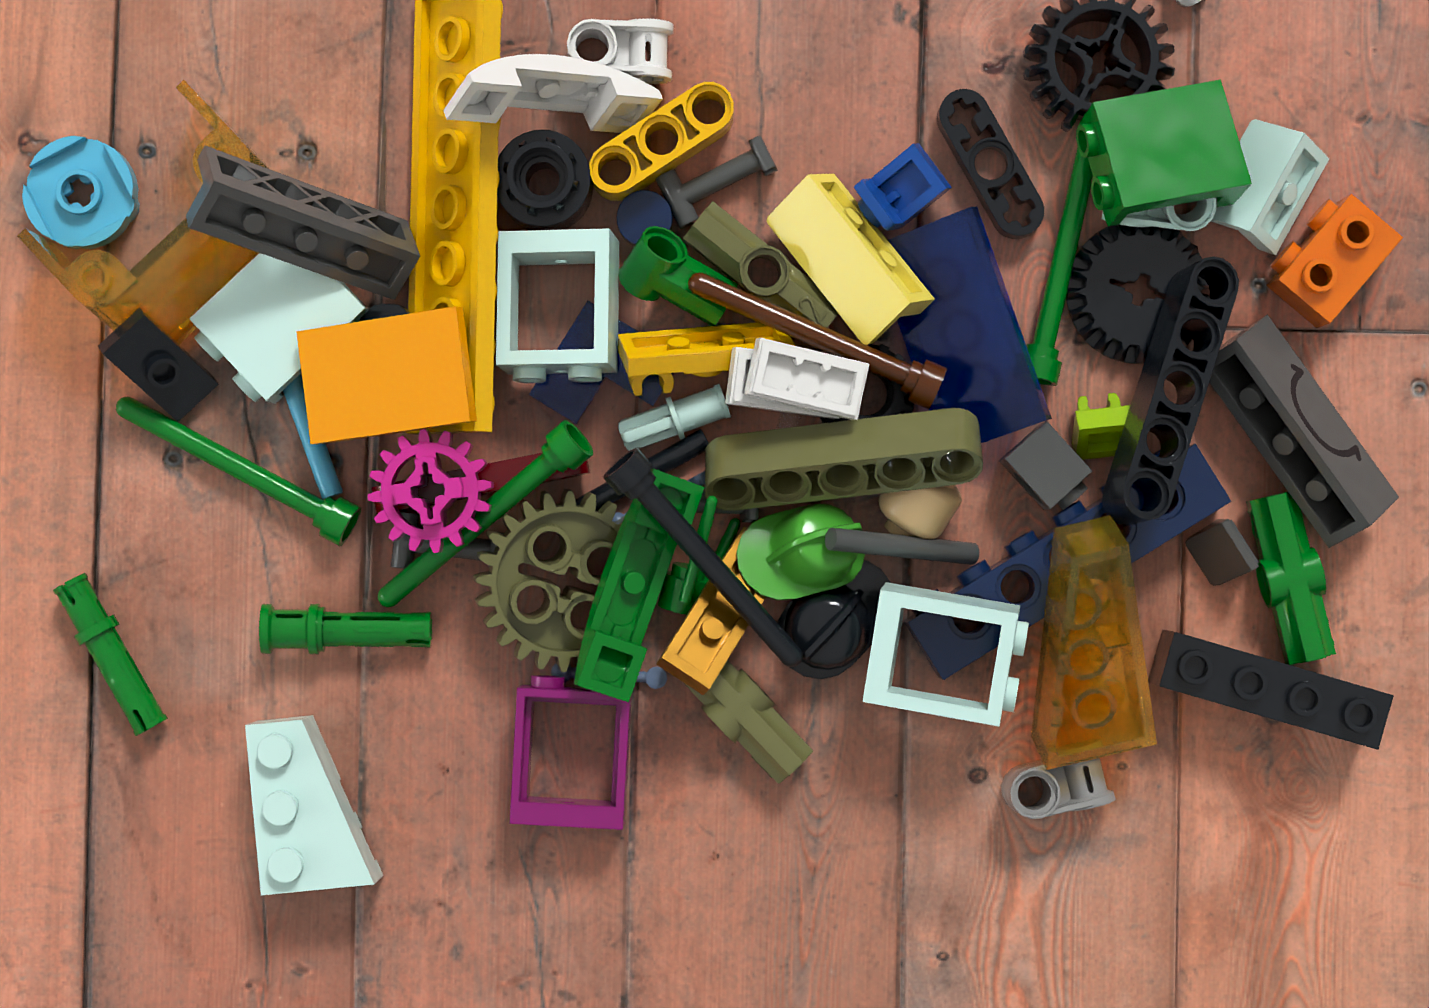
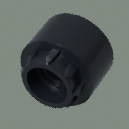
M533 130L514 138L498 157L499 185L497 197L507 214L518 225L527 230H565L574 225L585 214L592 199L593 182L587 159L573 140L555 131ZM550 169L559 175L557 188L552 193L543 196L531 192L529 182L532 175L539 170Z

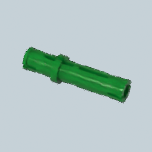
M87 574L78 575L65 582L64 586L56 587L53 592L58 596L78 631L74 638L79 646L85 644L133 728L134 735L138 736L168 719L115 628L119 625L115 615L108 616L89 583Z

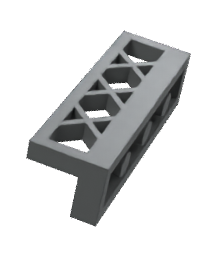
M206 145L197 159L203 185L186 214L190 229L395 300L420 258L409 223L405 219Z

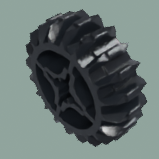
M1059 0L1061 11L1047 6L1042 13L1047 26L1034 24L1029 32L1033 40L1039 44L1027 45L1023 51V57L1039 64L1026 68L1023 72V77L1027 81L1041 80L1042 82L1041 85L1032 90L1030 98L1035 102L1048 96L1051 103L1044 110L1043 116L1046 119H1050L1058 110L1066 114L1061 123V129L1065 132H1068L1073 127L1076 120H1082L1092 105L1089 100L1099 86L1109 85L1120 89L1124 85L1135 91L1132 95L1167 89L1158 80H1168L1175 73L1174 67L1159 62V60H1164L1175 52L1173 44L1157 43V40L1168 31L1167 24L1158 23L1150 27L1147 21L1151 18L1155 9L1153 6L1148 5L1138 14L1131 9L1136 0H1123L1121 4L1115 2V0H1080V4L1077 0ZM1099 21L1108 23L1104 33L1094 39L1084 38L1079 35L1073 39L1063 34L1069 28L1084 22ZM1124 32L1131 38L1138 50L1141 60V72L1135 70L1136 63L1127 59L1121 51V40ZM1108 41L1109 46L1104 54L1106 56L1104 60L1105 68L1101 73H1097L1090 84H1088V79L1093 71L1091 69L1093 65L1092 57L1096 52H1100ZM1055 52L1063 55L1062 61L1070 65L1076 73L1077 83L1073 93L1066 88L1059 77L1055 63Z

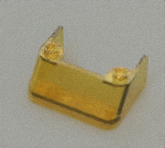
M183 80L176 86L177 90L214 128L198 144L193 156L194 171L202 183L203 180L197 159L205 145L272 170L191 85ZM186 218L130 271L117 257L105 251L92 250L85 252L71 263L51 240L26 228L17 235L61 284L113 331L140 307L179 345L197 329L189 318L259 254L253 250L190 229Z

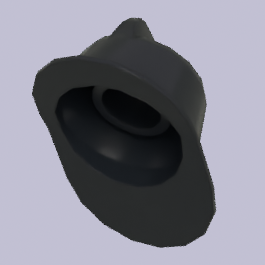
M863 560L860 572L850 583L837 589L792 599L779 617L778 624L803 653L800 664L790 667L804 677L816 679L838 676L850 668L872 645L880 590L885 582L891 583L882 569L867 560Z

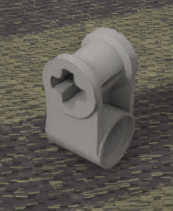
M1102 744L1078 747L1057 753L1053 757L1018 765L1009 770L1001 784L1002 797L1005 803L1013 811L1030 819H1042L1068 811L1091 809L1116 800L1114 791L1107 789L1100 757L1104 754ZM1037 776L1043 785L1042 796L1037 803L1031 806H1023L1018 798L1019 786L1024 779Z

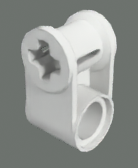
M631 19L628 21L583 20L576 24L568 35L567 55L568 57L583 59L576 51L578 45L585 39L596 38L605 43L608 52L604 58L594 61L595 63L627 73L647 84L668 83L672 81V71L667 68L668 36L673 34L674 25L669 21L660 19ZM646 42L651 44L650 61L645 60Z

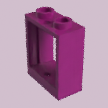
M531 675V685H520L517 687L509 824L623 830L626 814L632 695L629 702L586 688L564 687L565 677ZM534 701L616 706L611 801L529 796Z

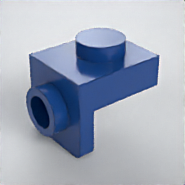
M913 143L872 178L862 179L854 186V189L862 198L858 201V206L863 215L872 225L877 228L882 226L887 231L903 228L952 188L919 143Z

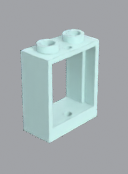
M609 228L498 231L496 366L508 375H513L512 380L514 382L543 383L546 382V374H568V380L573 382H599L602 380V373H618L619 240ZM595 264L594 349L518 350L519 266Z
M885 582L880 590L862 702L999 727L1002 712H1014L1020 678L1009 677L1012 655L1024 656L1029 622L1018 621L1021 605ZM904 608L1002 625L989 703L892 686Z

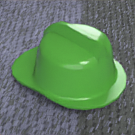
M830 504L807 505L768 515L753 522L742 534L736 551L738 570L746 584L758 594L777 601L798 599L837 589L850 583L862 568L865 554L828 550L825 545L826 532L829 528L863 531L861 524L854 523L852 518L842 509Z

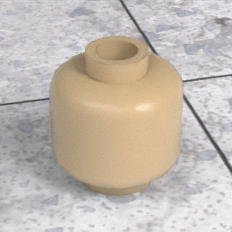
M956 485L881 493L878 499L880 510L888 518L884 526L890 533L915 536L923 539L938 538L962 502L961 494Z

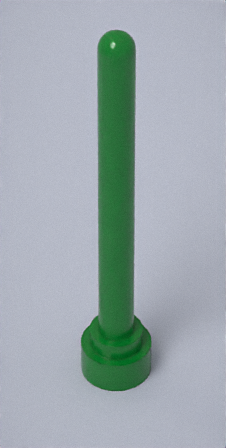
M1078 147L1033 343L1026 344L1025 353L1018 354L1014 377L1047 386H1057L1062 362L1057 360L1059 350L1054 349L1093 178L1088 158L1081 156Z
M122 397L116 404V412L120 417L313 519L312 525L320 529L319 536L342 546L352 533L361 514V507L343 497H339L337 500L327 497L323 500L132 397Z
M563 420L546 435L547 442L541 446L543 453L486 500L487 503L492 505L491 512H476L474 518L480 523L482 529L479 532L471 531L466 527L462 529L464 545L456 547L447 537L443 539L444 546L442 552L433 553L431 547L428 548L379 590L377 596L379 603L384 607H393L554 472L557 470L565 472L568 468L576 470L593 456V449L586 437L576 426L567 420Z

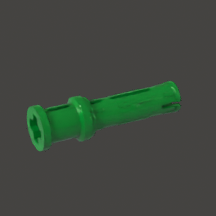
M262 604L259 618L260 650L262 654H271L273 649H307L310 654H319V652H324L326 647L411 646L431 648L432 613L326 612V608L320 607L319 604H310L308 610L274 609L272 604Z

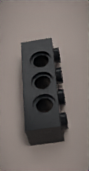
M1162 630L1147 682L1376 750L1379 749L1394 695L1168 630Z

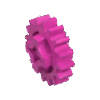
M427 429L420 430L419 443L415 445L406 436L398 437V445L401 452L395 455L389 451L382 450L379 455L388 464L385 472L379 470L371 471L369 477L381 483V491L368 494V501L383 504L384 510L374 517L375 522L386 523L391 521L394 524L388 537L392 541L401 539L405 534L409 535V550L419 551L424 540H429L432 552L440 553L444 546L443 539L447 537L456 547L464 545L461 530L466 527L471 531L479 532L482 527L474 518L476 512H491L492 505L480 500L481 492L494 488V482L480 480L478 473L488 465L486 460L478 459L471 462L467 457L470 455L473 445L465 441L456 449L453 448V433L447 431L442 433L438 443L433 442L431 433ZM439 453L453 459L461 467L466 477L453 478L442 469ZM416 457L414 459L415 470L405 483L395 484L402 467ZM432 474L434 483L442 484L445 488L444 495L435 497V506L430 508L428 499L419 498L418 488L427 486V477ZM468 498L461 515L453 523L446 526V523H448V510L457 499ZM397 505H409L420 514L423 529L408 522L398 510Z

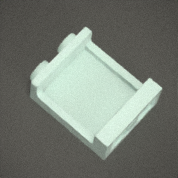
M259 253L189 319L200 330L194 337L198 344L217 362L224 356L238 370V373L232 379L249 398L256 402L263 397L266 401L276 404L283 397L281 392L302 373L296 331L359 322L360 318L369 309L344 282Z

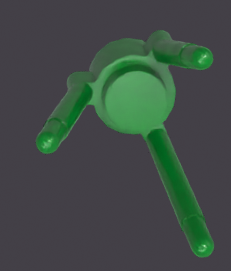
M715 496L707 498L697 530L706 543L708 542L718 503ZM738 518L730 520L715 551L721 560L732 544L740 527V520ZM691 559L689 564L673 562L671 571H667L658 606L672 612L687 615L709 579Z

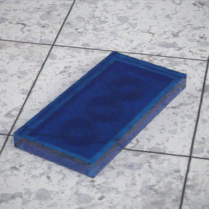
M978 207L966 208L888 239L890 244L935 298L922 313L903 316L897 319L911 362L916 360L924 364L927 359L947 368L929 411L962 408L972 412L979 421L981 443L1052 419Z

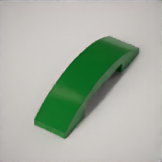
M652 468L650 471L656 476L653 483L692 525L705 487ZM637 498L633 499L625 515L598 584L584 631L574 684L626 702L630 700L648 649L641 646L677 546V543Z

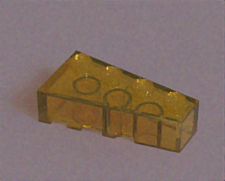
M1111 515L1054 528L1031 738L1046 770L1157 744L1129 544Z

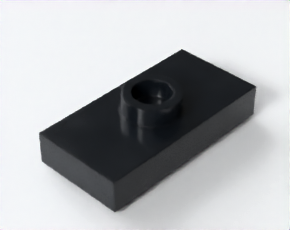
M140 307L98 345L100 351L107 359L177 422L219 385L211 373Z

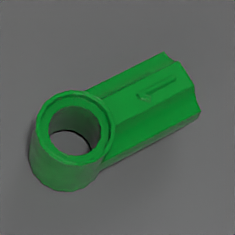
M658 226L646 228L619 269L618 277L622 286L634 297L641 300L655 301L662 297L710 326L716 325L726 308L693 294L688 287L689 278L693 274L700 272L736 288L738 284L687 255L688 250L685 243L672 231Z

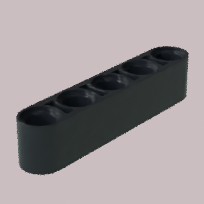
M1214 256L1204 258L1178 272L1169 284L1103 490L1102 504L1104 511L1112 521L1119 525L1130 526L1159 518L1167 512L1171 505L1238 293L1239 279L1237 272L1231 263L1223 258ZM1198 276L1204 279L1209 286V299L1202 295L1198 289ZM1181 328L1186 329L1193 338L1194 345L1192 351L1182 343L1180 336ZM1165 379L1170 381L1176 388L1177 401L1175 404L1165 395L1163 388ZM1149 431L1159 439L1161 449L1158 457L1152 454L1148 448L1147 434ZM1132 484L1139 487L1143 493L1144 505L1141 511L1131 502L1129 494Z

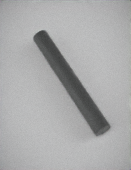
M829 528L825 535L826 548L831 551L968 565L976 564L980 553L978 545L972 542L923 539L915 536L841 528Z

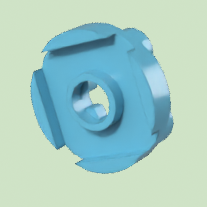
M68 136L57 139L43 147L34 156L29 166L32 169L27 177V186L23 184L22 193L23 205L27 216L41 234L70 249H94L109 244L127 229L129 223L139 213V188L131 165L120 152L98 140L80 136ZM77 179H80L85 185L93 183L94 192L90 195L91 202L84 207L78 202L70 204L67 198L74 192V187L71 183Z

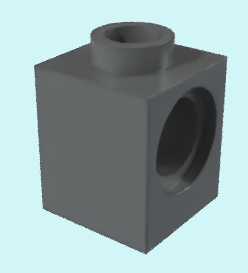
M1048 421L1036 426L999 460L1043 510L1051 509L1056 504L1062 510L1070 506L1088 489L1082 480L1092 472L1089 466Z

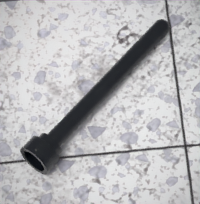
M636 447L615 462L603 476V479L619 496L625 494L630 500L637 498L784 665L794 667L800 664L803 658L801 649L653 483L656 479V476L650 471L653 464L639 448Z

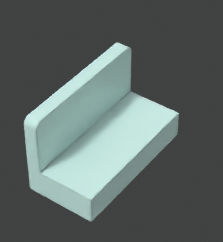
M1254 119L1249 123L1239 141L1252 184L1234 205L1217 207L1211 222L1238 230L1258 250L1276 255L1328 163L1329 158L1305 133Z

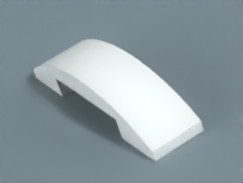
M523 54L492 60L469 72L443 111L447 120L497 123L507 107L575 112L584 114L590 131L622 133L652 114L663 98L658 89L646 82L599 63L560 55Z

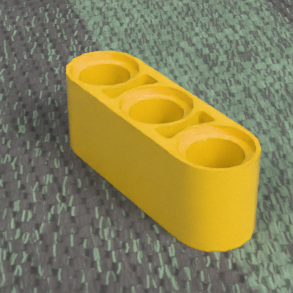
M715 82L697 84L602 145L593 153L589 162L590 176L595 190L608 200L622 201L629 194L644 189L656 181L655 179L660 175L673 170L721 139L730 130L733 123L734 102L730 92L724 86ZM712 99L723 106L725 113L718 122L704 124L694 117L693 110L700 101ZM659 129L671 131L678 139L676 148L665 155L651 152L646 145L648 137ZM622 160L630 166V176L624 183L609 185L600 178V171L608 161Z

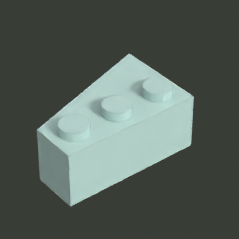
M314 716L258 720L245 725L261 896L374 885L384 875L377 860H374L366 842L359 818L351 808L340 783V775Z

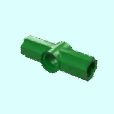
M1289 492L1246 501L1251 529L1259 554V559H1257L1259 567L1256 568L1258 586L1266 606L1272 608L1285 664L1292 665L1310 662L1336 654L1322 598L1326 594L1324 569L1317 551L1309 545L1300 507Z

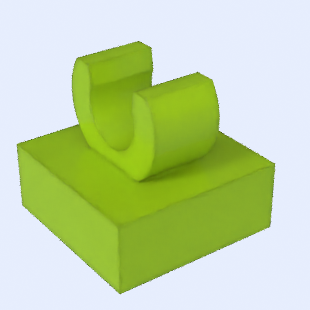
M1108 393L1107 408L1090 409L1086 396L1078 398L1077 411H1075L1072 446L1073 450L1082 460L1115 456L1131 406H1121L1120 399L1116 393Z

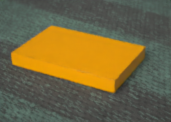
M453 306L296 331L310 444L319 445L477 422L463 307Z

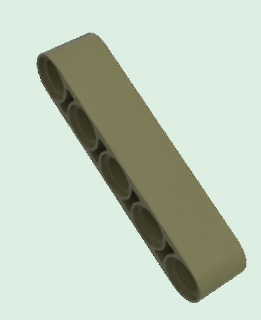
M947 408L724 435L709 442L705 449V497L707 499L709 496H715L718 500L716 506L718 509L735 511L967 483L977 478L983 469L979 421L968 410Z

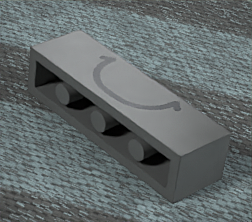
M1268 315L1264 316L1220 347L1210 384L1328 548L1371 526L1399 496Z

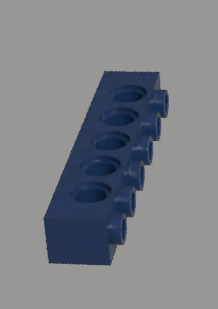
M1192 444L1189 445L1171 505L1167 512L1159 518L1130 526L1123 525V533L1119 540L1109 544L1103 541L1097 532L1098 520L1106 513L1103 508L1102 498L1086 508L1079 500L1055 514L1052 520L1056 527L1037 538L1034 531L1030 530L1007 544L1004 548L1009 556L990 567L984 559L960 573L957 579L961 585L949 593L1021 605L1018 621L1029 622L1030 627L1231 502V499L1197 445ZM1160 450L1153 454L1158 457L1160 454ZM1105 484L1099 488L1102 494ZM1132 484L1129 496L1132 504L1141 511L1144 505L1143 493L1139 487ZM1059 541L1068 542L1076 552V562L1073 568L1066 573H1059L1054 570L1049 561L1050 550ZM1013 570L1022 572L1029 582V591L1026 597L1016 603L1009 602L1001 591V583L1004 576ZM912 610L914 615L904 620L905 625L936 675L942 680H945L998 647L1002 626L981 622L973 631L962 632L956 627L951 616Z

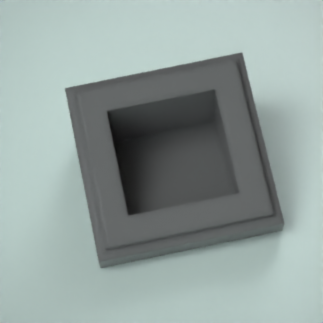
M1217 519L1185 541L1186 547L1209 583L1213 586L1226 583L1259 567V561L1232 520Z

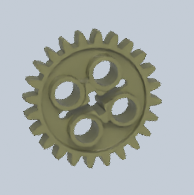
M564 489L560 504H555L551 495L547 491H542L540 495V508L534 509L531 504L522 499L519 502L522 517L518 520L505 513L501 518L507 527L506 532L500 534L488 530L486 533L487 537L496 545L494 552L479 551L476 555L481 561L490 565L489 571L473 575V580L476 583L488 586L489 591L475 598L477 605L494 608L484 618V624L487 628L504 625L496 639L497 642L503 647L517 639L518 642L514 651L515 657L521 661L534 650L535 665L539 669H544L550 657L554 656L558 669L561 672L567 671L571 657H576L578 661L586 628H575L572 626L570 620L571 612L580 602H593L595 594L570 585L565 586L561 593L560 588L551 580L518 572V566L521 563H526L559 575H565L568 567H570V573L579 580L598 585L602 574L591 575L588 572L587 559L590 553L597 548L608 547L610 550L612 549L625 518L623 516L615 522L612 521L617 505L610 501L605 503L598 512L595 511L596 495L590 492L585 494L580 505H576L574 493L570 489ZM547 531L556 532L560 539V548L557 554L547 560L537 559L533 552V544L536 538L541 533ZM531 585L541 587L544 593V601L541 607L531 613L518 611L517 597L520 591Z

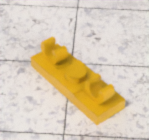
M759 322L618 334V353L635 396L642 395V382L649 375H659V383L663 392L670 393L674 386L672 373L683 372L684 374H693L700 377H713L719 375L722 371H728L732 348L754 349L756 338L761 337L794 346L795 344L790 336Z

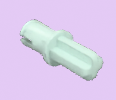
M717 384L713 388L676 401H672L671 396L665 398L667 404L622 419L618 423V429L624 446L630 451L636 447L642 448L676 435L679 436L680 440L684 439V432L723 418H730L731 415L727 404H725V397L720 384Z

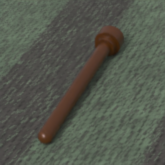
M695 273L688 280L689 290L695 295L831 355L868 363V371L902 385L900 391L909 395L908 401L928 410L946 374V367L926 359L924 364L913 360L911 364H908L704 273Z

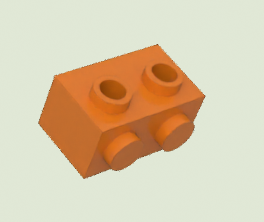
M1353 194L1341 199L1336 204L1330 199L1324 202L1307 222L1306 225L1313 231L1304 242L1298 246L1292 241L1270 266L1277 273L1266 286L1316 328L1330 324L1403 239L1398 232Z

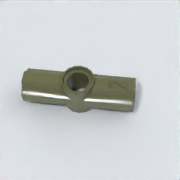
M713 201L682 239L749 294L827 328L838 315V312L815 283L792 265L780 250L773 246H768ZM764 258L774 263L778 271V280L773 286L763 288L753 284L748 275V266L753 260Z
M727 660L711 688L704 695L686 685L703 703L701 708L720 730L734 743L739 741L752 755L751 757L778 784L790 776L813 752V749L773 708L776 704L742 668L738 671L729 660Z

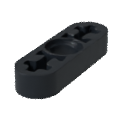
M959 89L951 92L945 97L937 113L938 128L996 230L1001 235L1010 239H1022L1031 235L1040 226L1044 218V204L986 100L979 93L970 89ZM959 103L963 109L973 107L976 110L977 114L973 117L971 124L977 136L981 135L985 129L992 136L979 140L968 152L961 145L969 142L971 139L966 127L962 123L953 126L949 121L955 112L953 104ZM987 149L998 151L1006 162L1005 173L1000 178L994 180L981 177L975 169V158L978 153ZM1012 177H1015L1019 186H1014L1009 191L1014 201L1018 205L1027 202L1031 207V212L1025 217L1028 225L1024 227L1017 220L1010 223L1005 220L1004 214L1009 210L1010 206L1003 193L996 200H993L989 194L990 191L1004 187Z

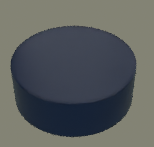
M649 190L636 191L625 197L617 211V225L622 237L628 243L635 246L642 233L648 227L658 226L671 231L672 212L667 201L658 193Z

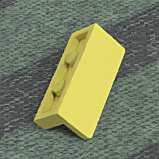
M808 174L767 217V224L860 342L865 345L873 344L898 318L920 314L935 300L882 232L863 215L857 201L835 174Z

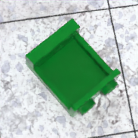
M1221 79L1096 101L1092 103L1077 126L1076 141L1078 150L1083 158H1088L1093 175L1091 181L1092 199L1095 207L1098 210H1103L1107 226L1119 225L1131 213L1216 198V208L1234 205L1252 184Z

